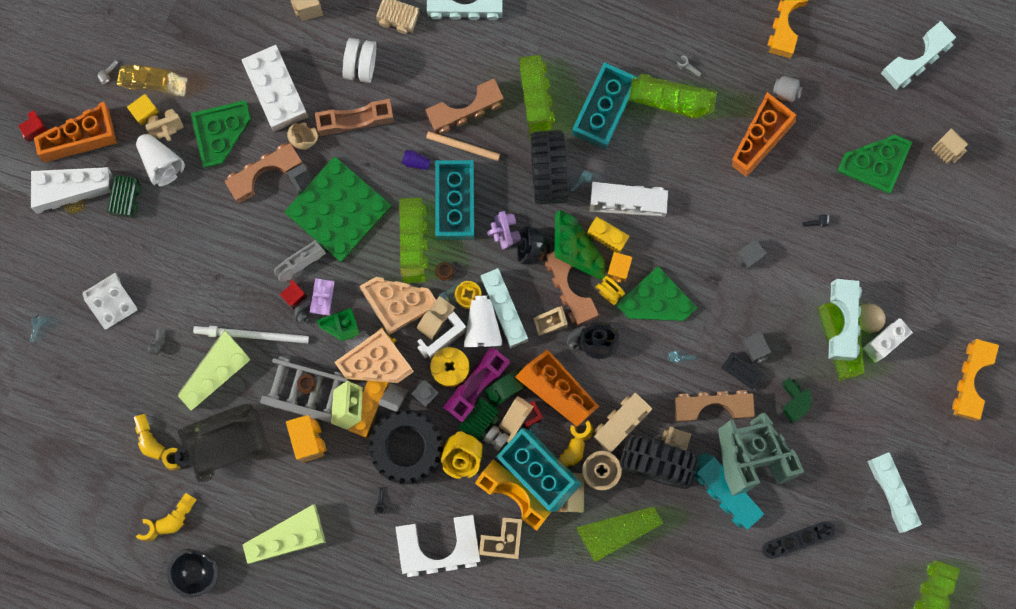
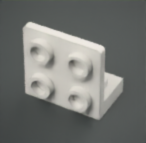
M116 273L83 292L85 302L104 329H108L137 311L136 305L121 285Z

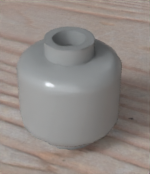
M782 76L776 80L773 93H775L777 99L793 103L796 98H800L803 88L800 87L798 79Z

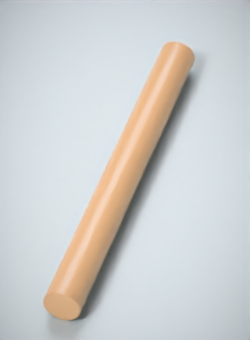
M428 131L426 136L427 139L496 161L500 157L499 153Z

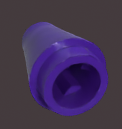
M406 149L401 164L408 168L428 170L431 160L412 149Z

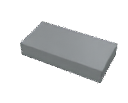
M390 383L381 397L379 405L397 412L407 396L408 390Z

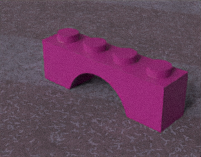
M490 347L442 408L457 420L463 422L474 408L475 401L481 391L493 379L500 376L510 361L499 351Z

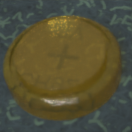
M84 199L75 203L65 204L63 208L70 214H77L84 208Z

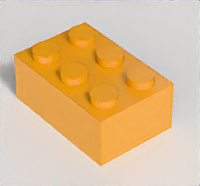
M310 415L286 421L296 460L305 463L325 457L324 452L327 451L325 441L320 439L319 433H322L319 421L317 422Z

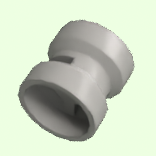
M494 425L483 441L487 444H492L494 449L499 452L510 436L506 433H501L499 428Z

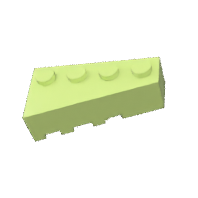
M225 329L178 393V397L190 410H193L250 361L249 356Z
M316 505L309 506L244 543L243 549L247 564L326 543Z

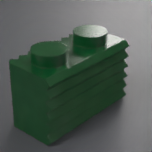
M114 175L107 210L110 215L133 218V214L137 213L138 203L136 199L137 195H140L142 188L137 178Z
M481 397L472 411L458 426V429L465 434L475 437L477 440L483 441L488 433L486 431L490 425L494 426L500 419L498 415L500 411Z

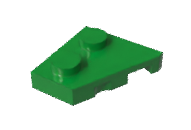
M352 308L317 320L319 328L340 341L352 339L360 335Z

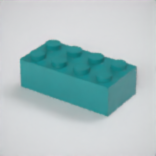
M604 62L574 124L572 135L606 150L638 83V77Z
M435 160L436 240H474V160Z
M522 428L496 456L548 511L557 512L582 485L577 477L530 430Z

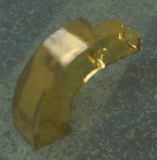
M125 65L120 67L117 85L132 90L153 89L184 97L188 78L175 75V72L142 65Z

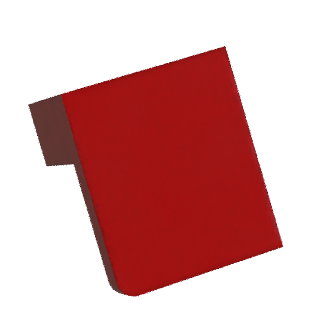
M34 110L27 114L29 119L18 126L23 138L27 142L47 131L39 115Z
M291 280L289 282L290 285L279 295L294 309L296 304L307 297V295Z
M534 401L530 402L534 407L523 423L526 429L543 419Z

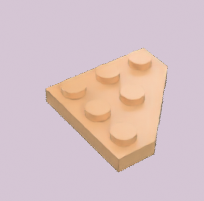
M375 277L360 285L362 293L389 335L425 315L436 301L428 288L413 287L410 284L387 281L380 277Z
M380 329L335 361V364L345 378L353 380L399 383L414 372L383 329Z

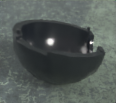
M183 549L173 556L168 564L166 574L169 585L176 593L183 597L193 598L204 595L214 587L217 581L218 570L216 562L211 556L195 549Z

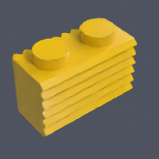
M597 216L587 232L588 237L594 238V241L597 240V243L600 242L604 247L607 246V249L610 248V251L613 250V252L621 253L629 239L628 234Z

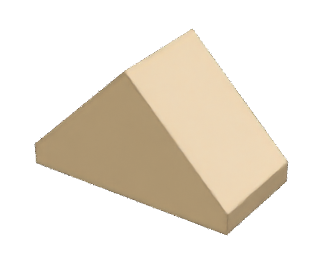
M562 306L533 318L538 336L559 331L568 326Z

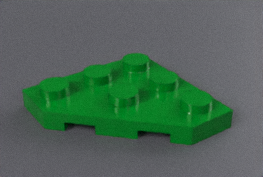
M246 100L191 113L203 168L222 165L251 121Z
M892 135L886 139L844 154L837 172L890 194L912 142L898 135Z
M559 210L555 213V258L601 280L605 277V260L577 219Z
M659 266L616 304L621 312L628 319L683 322L697 309Z

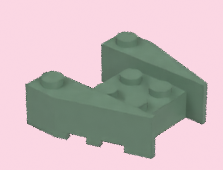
M765 412L750 421L751 426L737 429L732 419L718 429L724 475L732 496L746 493L760 484L754 468L769 465L777 484L792 481L804 473L797 454L793 449L790 450L784 443L785 438L782 434L778 435L771 426L773 423Z

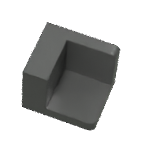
M304 163L287 172L299 195L312 181Z

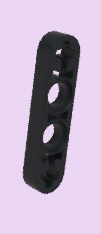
M828 521L817 523L764 543L762 553L769 559L780 557L833 537L835 527ZM824 524L826 527H830L829 535H826V533L819 534L820 539L817 540V534L813 528L816 527V531L823 529ZM805 531L812 533V541L805 542L802 535ZM786 538L794 540L795 545L792 549H787L784 546ZM780 540V546L784 552L781 553L780 549L775 550L774 555L766 552L769 544L772 547L778 546L777 541Z

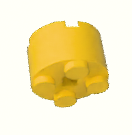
M445 347L433 356L430 369L433 378L439 385L453 388L460 386L469 375L470 366L466 355L461 350ZM454 364L453 367L455 370H449L447 372L446 365Z
M457 432L449 437L444 444L441 457L443 470L449 476L457 479L474 476L480 467L483 452L482 443L464 432Z

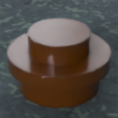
M449 262L439 263L435 269L437 278L442 281L450 280L454 276L452 264Z
M304 374L297 380V387L302 393L309 394L316 388L317 383L312 375Z

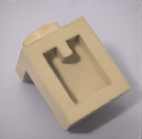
M670 426L668 430H664L661 440L665 444L687 450L691 434Z

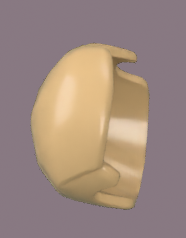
M295 123L290 126L287 133L289 142L300 150L312 147L317 142L319 136L316 128H308L307 123Z
M871 303L861 305V315L858 318L860 329L868 333L878 332L885 324L886 318L883 310Z

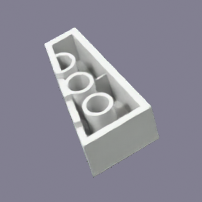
M108 167L31 171V208L38 214L44 210L56 209L65 204L77 203L82 199H90L111 193L112 173Z
M592 182L589 212L665 217L667 214L668 191L662 187L650 189L644 186Z

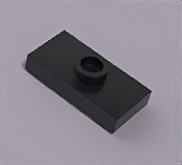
M733 352L721 367V369L751 390H754L764 373Z

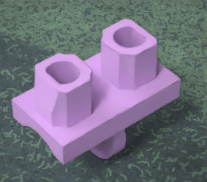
M505 211L494 216L495 222L491 223L492 230H489L487 234L488 236H494L495 242L500 241L502 250L521 240L518 231L510 232L509 226L516 224L514 214H505Z
M315 278L310 313L330 315L335 281Z

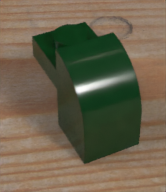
M523 368L506 375L484 391L494 407L499 406L510 397L527 388V386L515 378Z
M788 378L781 385L791 396L792 400L784 405L781 410L793 424L809 411L812 397L808 388L801 392L799 390L801 387L797 381Z

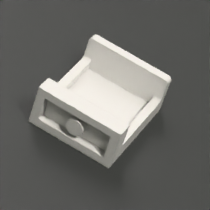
M455 312L448 316L453 328L433 344L427 347L421 339L418 340L419 346L417 348L425 359L429 357L432 360L439 350L449 347L466 333V326Z
M898 319L862 349L876 363L887 356L913 332L902 319Z

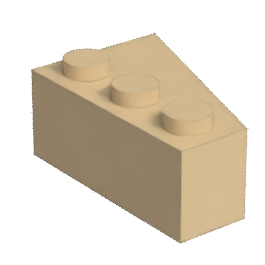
M636 392L631 397L628 395L620 403L622 407L618 411L614 409L607 417L609 421L605 425L601 423L594 430L596 435L593 438L610 453L652 410Z

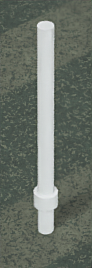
M211 325L209 327L194 326L193 333L217 338L224 329ZM225 329L231 337L309 343V336Z

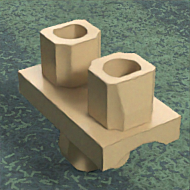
M173 109L167 110L164 113L166 118L160 120L155 115L148 117V124L145 126L149 134L155 138L166 137L167 141H171L170 135L184 128L178 113L176 114Z

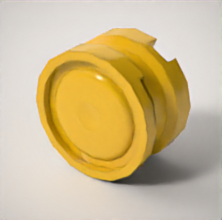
M605 276L602 279L603 282L601 284L598 283L595 288L597 290L600 289L599 293L608 302L615 305L618 302L617 299L619 297L622 298L625 292L615 281Z
M472 281L461 282L455 290L456 301L464 309H470L471 301L476 300L475 296H482L480 287Z

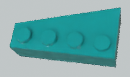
M704 452L698 457L699 462L694 475L696 481L700 485H704L707 489L706 492L720 503L719 507L726 514L729 513L733 517L732 521L738 528L743 527L748 530L764 513L746 493L732 496L725 479L724 468L714 456Z

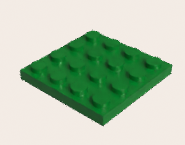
M334 156L284 213L338 261L342 262L392 206Z

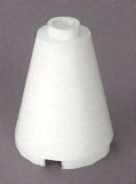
M143 134L137 139L136 147L153 185H167L177 178L176 174L179 170L182 173L185 167L184 161L151 134Z
M475 296L476 300L471 301L464 347L501 346L502 338L491 299H487V296Z

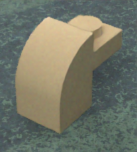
M439 296L429 311L425 313L417 329L433 341L444 327V323L455 310V307Z

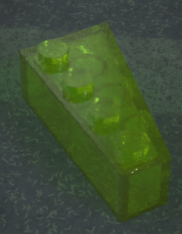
M640 74V76L632 79L629 101L698 119L714 113L717 91L675 83L665 79L651 78L650 75Z
M653 506L576 527L575 529L592 560L596 562L662 525L663 522Z

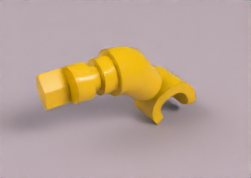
M146 414L135 416V430L140 435L138 437V446L141 452L153 459H162L163 464L168 470H179L180 466L177 463H168L169 456L175 454L178 449L169 448L165 450V447L158 443L156 438H153L152 433H149L151 429Z
M588 420L585 423L586 431L578 434V429L571 425L570 430L575 438L571 439L567 449L558 458L566 467L576 465L583 458L585 448L583 441L589 440L594 434V427Z
M185 493L176 506L178 507L177 510H173L167 517L157 520L156 523L148 519H142L143 524L149 525L150 531L147 535L138 534L136 537L144 542H151L157 538L158 534L176 533L184 525L183 521L186 518L184 515L190 512L196 499Z

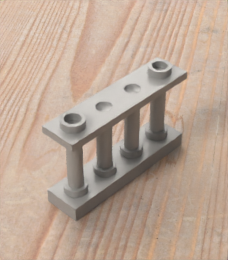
M284 357L273 358L272 362L278 365V369L270 394L267 397L262 396L260 403L302 416L310 415L317 420L331 423L333 390L339 387L341 382L345 383L349 380L339 372H334V375L289 363L290 359ZM287 367L297 370L289 399H286V402L279 400L278 393ZM305 372L315 375L317 385L315 390L310 393L308 403L302 407L297 405L298 402L296 401L299 393L297 380ZM322 379L334 380L326 409L323 412L317 411L315 403Z

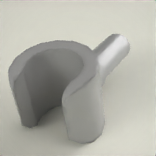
M681 56V59L686 63L680 64L677 62L678 67L681 70L688 69L700 77L702 73L689 64L686 56Z
M116 60L106 70L98 73V80L102 85L107 84L111 80L108 74L118 65Z

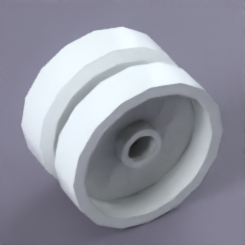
M348 39L343 59V79L354 80L358 73L360 82H371L376 59L375 41L366 40L361 49L359 39Z

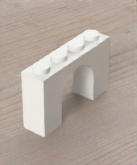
M468 515L454 518L457 537L456 547L450 556L442 560L430 559L422 553L419 547L416 524L396 527L402 574L407 573V577L418 576V571L425 570L427 574L437 573L438 568L446 567V571L458 569L457 565L465 564V568L476 567V562H480L474 516Z

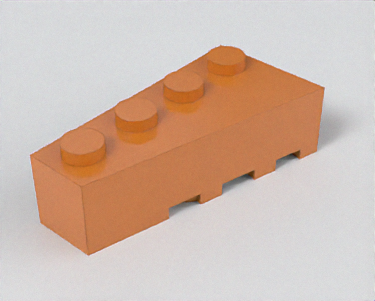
M767 92L732 159V167L747 178L795 124L797 115Z
M103 101L98 104L99 106L84 111L82 115L67 120L65 124L59 127L55 126L34 137L37 155L42 162L45 163L117 144L110 110L106 103Z
M548 349L527 364L515 377L575 426H579L600 407Z

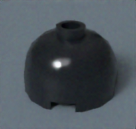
M527 226L522 228L520 232L522 237L521 246L517 245V260L521 264L526 265L538 264L545 258L546 254H549L550 243H548L546 235L540 229Z
M591 323L590 327L583 328L580 333L582 349L589 357L594 359L610 357L615 353L619 344L618 330L612 328L610 323Z

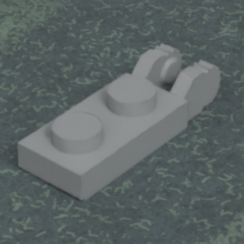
M315 240L276 266L274 274L278 276L280 282H287V280L292 279L293 274L302 271L306 266L319 260L326 253Z

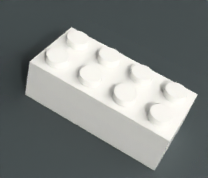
M276 45L241 59L273 132L308 118Z

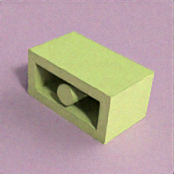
M346 381L333 390L332 424L347 430L361 421L363 387Z

